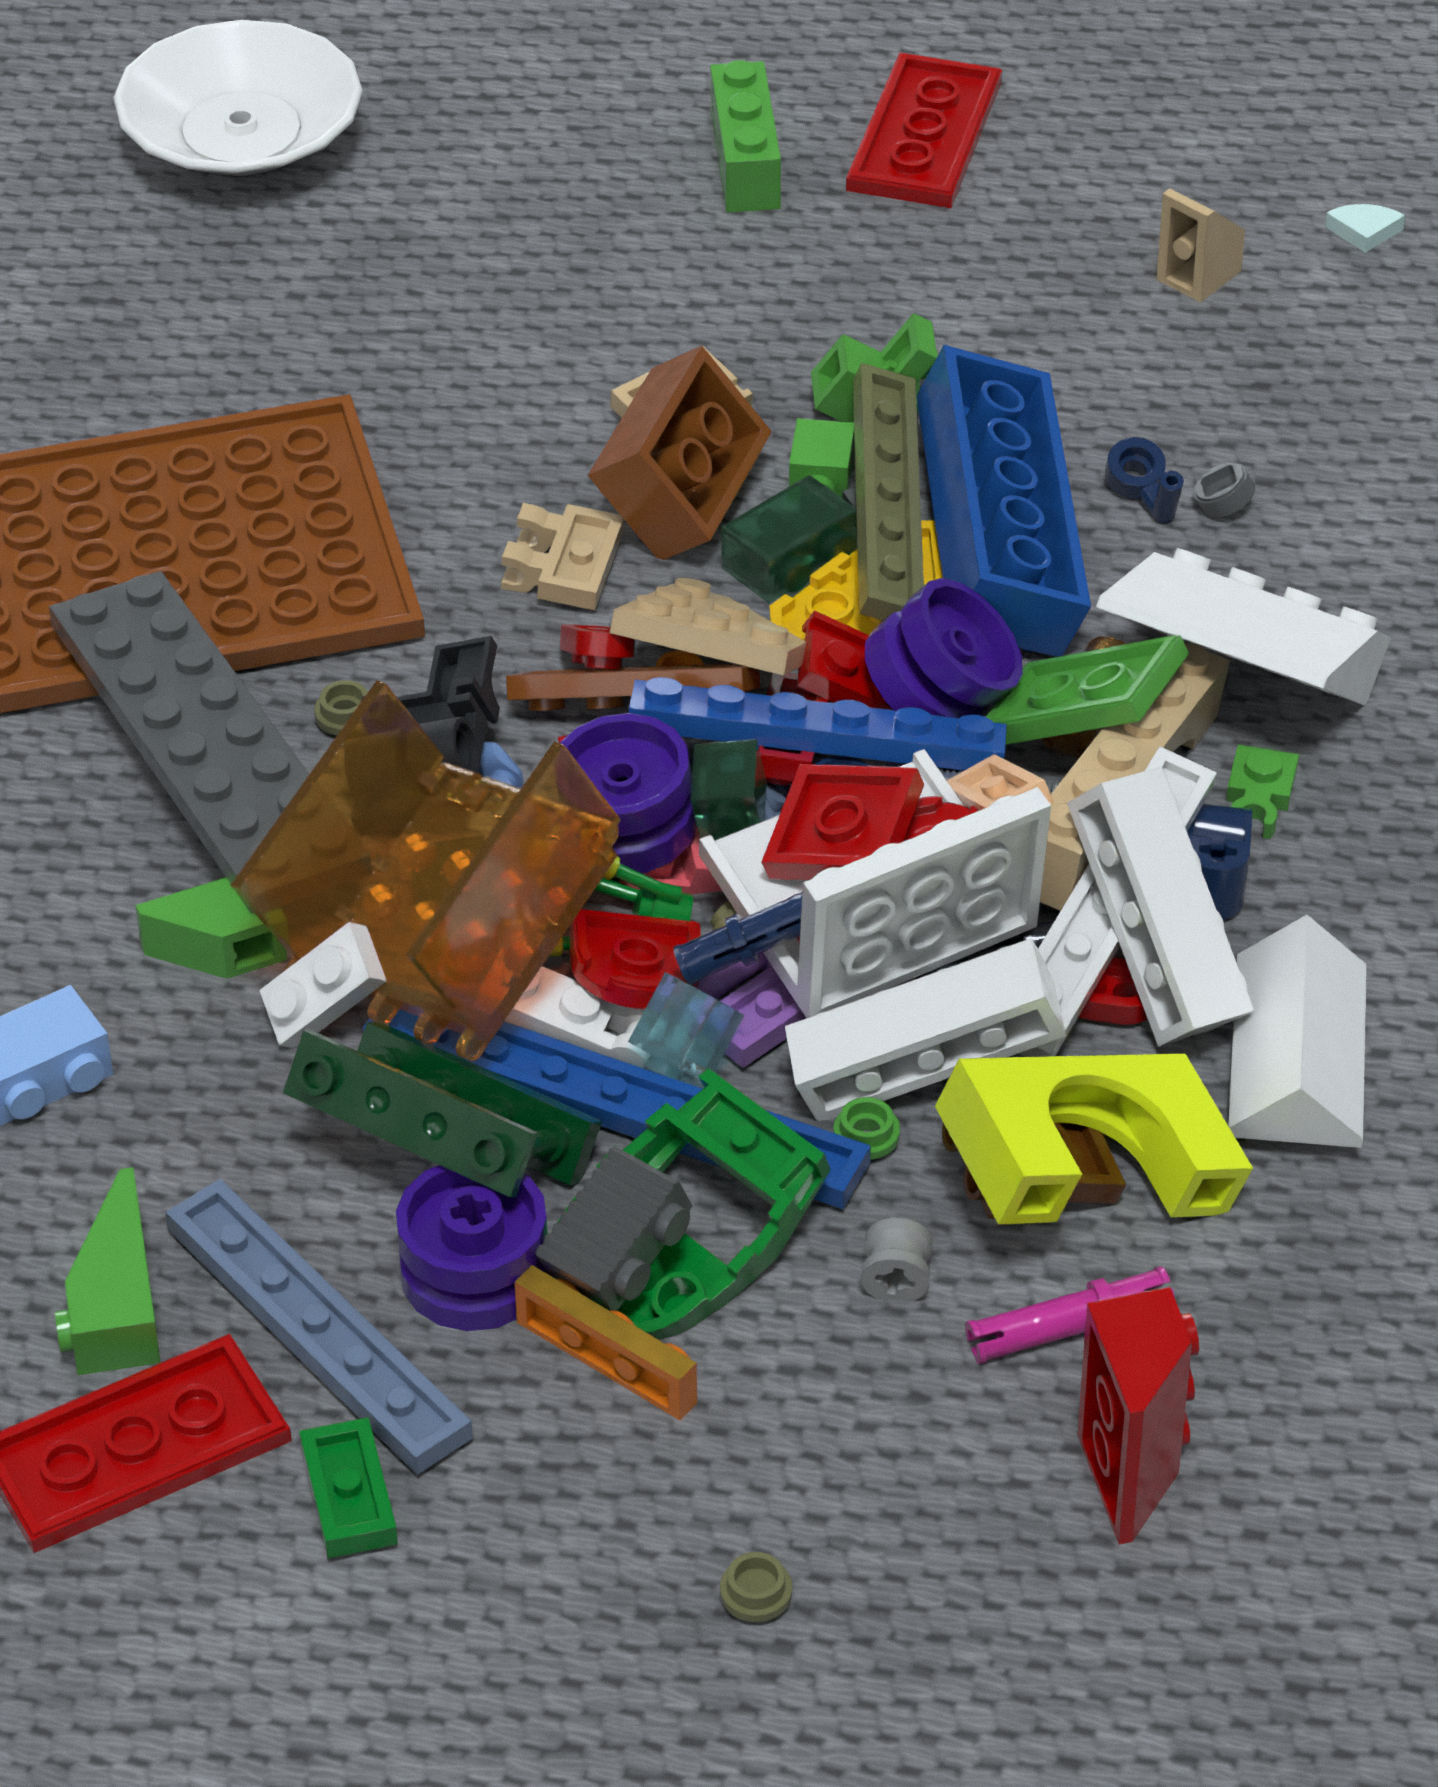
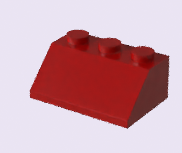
M1170 1287L1087 1303L1077 1436L1119 1545L1133 1542L1179 1474L1182 1446L1190 1444V1428L1185 1408L1186 1402L1193 1401L1195 1397L1190 1357L1199 1354V1337L1192 1315L1190 1313L1181 1314Z

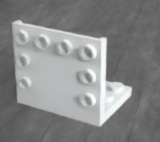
M925 749L913 753V761L900 766L918 769L924 782L920 798L940 796L943 797V802L964 806ZM1038 787L1017 796H1005L978 812L958 820L943 821L930 831L899 844L891 843L884 845L865 858L840 868L832 867L825 869L810 880L768 878L761 861L779 815L716 841L711 835L699 839V856L741 918L803 892L800 944L795 938L763 953L805 1017L809 1018L815 1014L829 1011L871 996L879 991L889 989L1037 927L1051 804Z

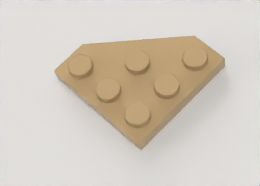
M677 578L675 584L657 587L656 591L647 595H638L636 600L615 608L610 629L612 634L780 675L788 674L801 667L806 647L804 640L790 633L788 629L778 626L750 610L748 606L738 603L730 597L710 593L711 585L704 581Z

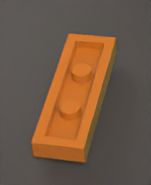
M533 1265L515 1281L516 1317L518 1324L680 1421L697 1404V1362L690 1359L680 1347L672 1343L661 1342L636 1327L621 1312L607 1310L582 1295L567 1280L555 1279Z

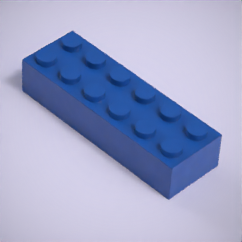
M943 345L916 396L943 578L960 582L980 594L1001 615L1014 634L1020 649L1055 657L1063 656L1089 612L1091 602L1050 373Z

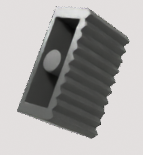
M614 1146L609 1148L607 1157L601 1159L599 1168L593 1170L591 1179L585 1181L583 1190L577 1192L575 1201L569 1203L568 1210L561 1213L560 1221L553 1224L552 1232L545 1235L544 1243L537 1246L535 1255L548 1275L555 1279L567 1280L585 1297L609 1311H617L625 1299L632 1301L643 1292L650 1278L651 1263L664 1245L672 1246L682 1238L689 1225V1211L693 1206L679 1181Z

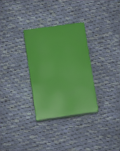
M1172 635L1028 662L1022 669L1023 675L1017 685L994 705L986 718H989L994 723L1007 724L1005 745L1138 722L1181 666L1189 652L1181 635Z

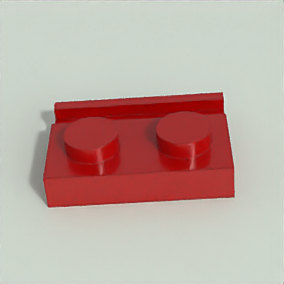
M814 610L802 625V632L806 633L804 639L806 647L802 666L798 669L797 686L834 703L840 700H855L866 704L869 708L893 710L873 683L865 662V641L869 635Z

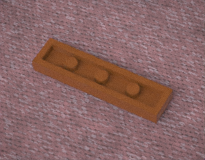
M739 664L524 671L506 676L507 700H528V708L531 711L564 709L565 698H586V705L589 709L615 708L623 706V696L632 695L635 679L648 681L652 678L664 677L674 679L686 686L711 688L716 685H730L745 692L760 687L759 669Z

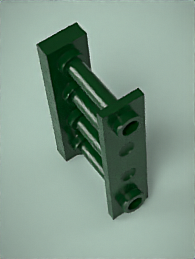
M380 1021L366 1023L357 1051L312 1030H303L283 1090L284 1094L509 1197L517 1196L527 1166L568 1185L578 1184L584 1176L602 1121Z

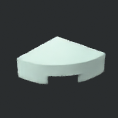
M1346 205L1327 212L1325 227L1366 253L1404 229L1405 215L1378 205Z

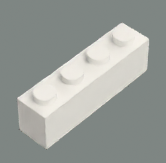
M1163 767L1100 783L1067 803L1158 1047L1222 1027L1255 1011L1248 995L1246 980L1237 966L1225 934L1223 919L1214 905L1202 873L1199 856L1192 847L1179 812L1177 798L1170 789Z
M1032 938L785 1026L795 1086L817 1121L836 1118L848 1102L857 1098L872 1097L885 1101L950 1077L959 1058L1010 1057L1066 1037L1053 977Z

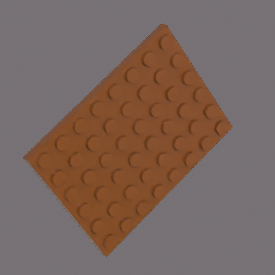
M351 394L0 454V713L98 696L99 693L51 626L49 606L73 599L81 594L92 593L129 581L134 577L148 575L157 571H162L234 671L425 637L424 617Z

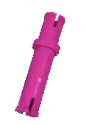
M1162 1266L1111 1283H1107L1104 1278L1087 1282L1086 1290L1063 1295L1055 1299L979 1320L966 1321V1338L970 1342L990 1335L996 1336L997 1339L979 1343L976 1347L970 1348L977 1364L980 1365L986 1363L987 1360L1084 1333L1087 1303L1145 1292L1162 1287L1163 1284L1171 1281Z

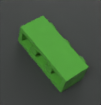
M736 60L724 64H710L711 119L726 212L781 209V157L764 61L748 62Z

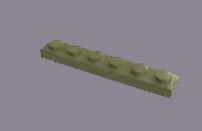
M861 363L853 378L859 614L873 617L883 622L892 613L901 611L908 599L924 586L916 384L913 377Z

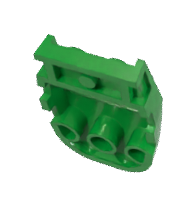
M709 1068L698 1076L704 1086L700 1092L678 1110L668 1103L664 1104L645 1120L648 1128L625 1147L623 1151L664 1172L688 1142L773 1207L768 1212L770 1220L749 1247L745 1245L728 1265L686 1233L676 1244L672 1246L664 1245L650 1265V1278L643 1292L632 1301L625 1299L617 1310L627 1316L636 1327L656 1339L668 1338L691 1329L733 1300L768 1268L780 1255L831 1171L826 1156L822 1151Z

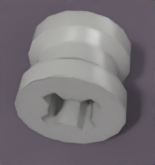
M895 1217L880 1220L870 1226L865 1236V1254L867 1259L862 1266L861 1284L867 1293L876 1299L915 1301L924 1296L929 1288L930 1268L927 1262L932 1256L933 1237L927 1228L919 1222Z

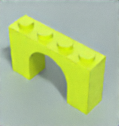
M1186 1054L959 1058L935 1105L939 1116L998 1225L1058 1221L1082 1173L1054 1123H1073L1095 1129L1125 1147L1143 1168L1170 1217L1216 1216L1229 1212L1253 1170L1251 1163Z

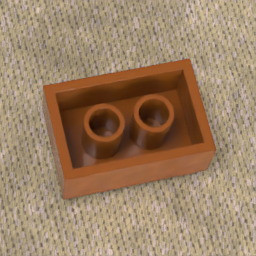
M701 345L650 370L590 470L588 477L656 558L665 560L711 540L772 431Z

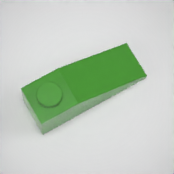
M133 1167L119 1170L65 1280L68 1309L55 1311L60 1353L74 1351L78 1375L161 1363Z

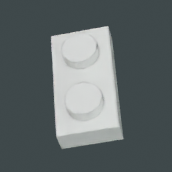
M348 922L259 991L279 1045L294 1048L299 1045L303 1030H312L319 1033L387 982L367 926Z

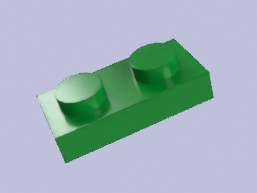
M369 1417L300 1430L301 1451L327 1559L397 1545L396 1523Z

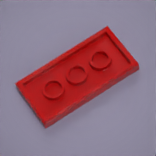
M899 53L847 174L846 191L952 208L1001 86L1002 69Z
M227 1334L1 1430L0 1496L33 1553H36L292 1441L291 1429L231 1334Z

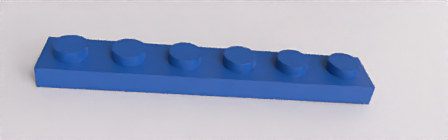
M664 677L652 678L648 681L635 679L628 712L655 717L673 727L681 737L905 764L913 761V753L925 749L938 768L963 771L994 754L1003 759L1005 755L1007 724L994 723L989 718L980 715H965L960 718L931 715L923 709L906 707L894 711L869 708L866 704L855 700H840L835 703L806 700L801 695L789 692L776 693L772 696L744 693L741 689L730 685H716L711 688L682 685L674 679Z

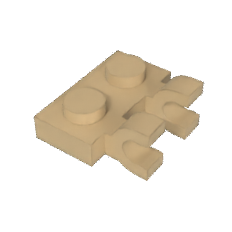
M523 503L517 517V527L523 529H521L517 542L508 541L502 556V566L507 568L501 581V589L527 593L534 586H538L537 599L595 610L623 535V517L619 514L567 504L564 514L559 515L549 513L539 506ZM549 547H551L548 554L544 553L549 549Z

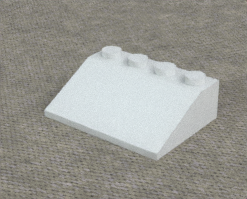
M1180 548L1176 549L1173 558L1154 552L1099 597L1096 608L1169 636L1181 635L1183 641L1202 646L1205 649L1364 706L1369 699L1391 640L1390 636L1374 630L1378 618L1344 606L1340 617L1318 610L1321 598L1291 587H1287L1284 597L1263 590L1266 579L1234 567L1231 568L1228 578L1207 571L1210 559Z

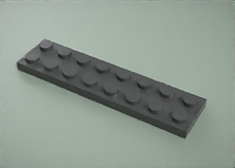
M162 571L137 576L129 581L92 593L81 594L73 599L49 606L51 626L251 913L368 873V857L365 849Z

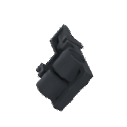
M492 636L437 645L434 651L426 692L387 698L384 692L361 697L360 704L365 711L358 713L357 721L364 730V734L346 737L340 747L341 774L345 786L351 794L346 820L356 834L470 815L487 723L489 721L492 724H496L500 711L492 687V672L497 651V644Z

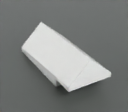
M1305 915L1237 954L1236 963L1246 980L1248 995L1255 1011L1233 1021L1228 1126L1235 1138L1362 1148L1366 963L1311 917Z

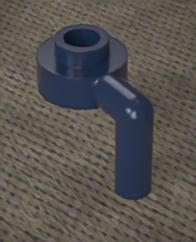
M1140 437L1125 438L1114 444L1109 451L1105 467V478L1110 488L1123 497L1142 499L1154 520L1160 524H1168L1175 518L1184 479L1176 471L1164 472L1166 460L1162 450L1152 441ZM1135 471L1141 476H1132L1126 472Z

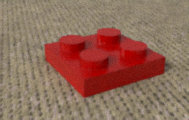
M800 764L761 861L768 878L810 880L825 869L832 867L840 868L872 855L884 845L903 842L924 787V782L918 769L912 767Z

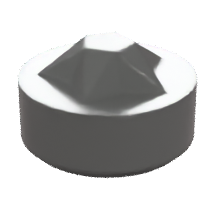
M1223 463L1209 469L1199 478L1194 487L1193 496L1207 517L1221 518L1243 508L1253 497L1255 484L1242 464Z

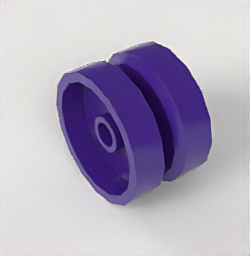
M946 578L927 582L908 599L901 611L894 612L871 632L865 641V662L872 681L886 703L894 711L901 708L914 707L923 709L931 715L960 718L965 715H981L986 706L995 704L1010 692L1023 675L1021 652L1014 634L1001 615L980 594L960 582Z
M632 713L601 716L578 726L558 744L550 761L554 799L558 807L560 831L567 825L582 826L589 817L603 822L604 831L602 838L604 839L605 851L619 856L620 864L640 873H648L671 863L689 847L698 827L696 802L691 780L687 745L673 727L655 717Z
M437 1165L422 1172L405 1188L396 1209L403 1293L416 1312L439 1326L463 1331L495 1329L517 1320L515 1281L531 1265L546 1273L535 1255L537 1246L544 1243L545 1235L548 1234L544 1195L531 1177L524 1173L517 1196L509 1197L450 1169Z

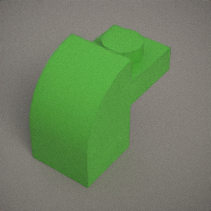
M913 313L881 352L842 334L811 371L815 409L841 422L854 423L853 378L861 363L915 378L917 396L921 388L920 380L926 379L938 356L932 322ZM916 397V408H917V412H918V404H917V397Z

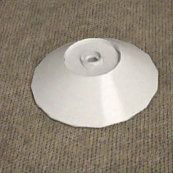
M235 20L194 26L154 43L125 68L113 100L121 129L147 154L190 170L222 175L245 176L264 173L285 166L326 148L352 124L363 90L354 62L327 38L285 23Z

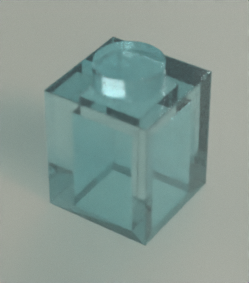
M665 972L628 1042L650 1054L644 1066L656 1073L681 1081L686 1073L700 1081L698 1076L709 1068L715 1072L745 1015Z

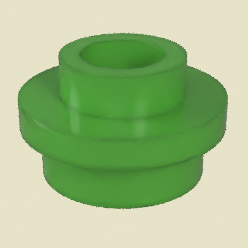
M861 1097L848 1102L843 1107L841 1113L835 1119L833 1133L871 1145V1160L886 1156L895 1149L900 1139V1124L888 1104L876 1098Z

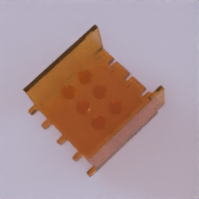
M376 680L230 886L291 954L292 959L284 971L348 922L367 926L387 982L368 995L373 998L368 1007L369 1019L373 1022L388 1024L399 1009L419 1017L414 1026V1036L416 1039L432 1044L438 1040L445 1028L461 1034L456 1044L458 1056L469 1061H475L484 1052L618 856L612 846L618 838V823L621 819L565 745L555 741L522 788L490 777H482L479 773L448 762L441 763L444 759L442 753L389 686L384 682Z

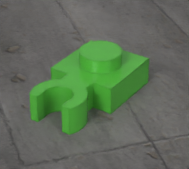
M1238 745L1228 783L1226 801L1233 802L1231 807L1252 809V819H1257L1264 824L1262 838L1271 839L1276 831L1277 809L1284 811L1289 809L1298 769L1299 754Z

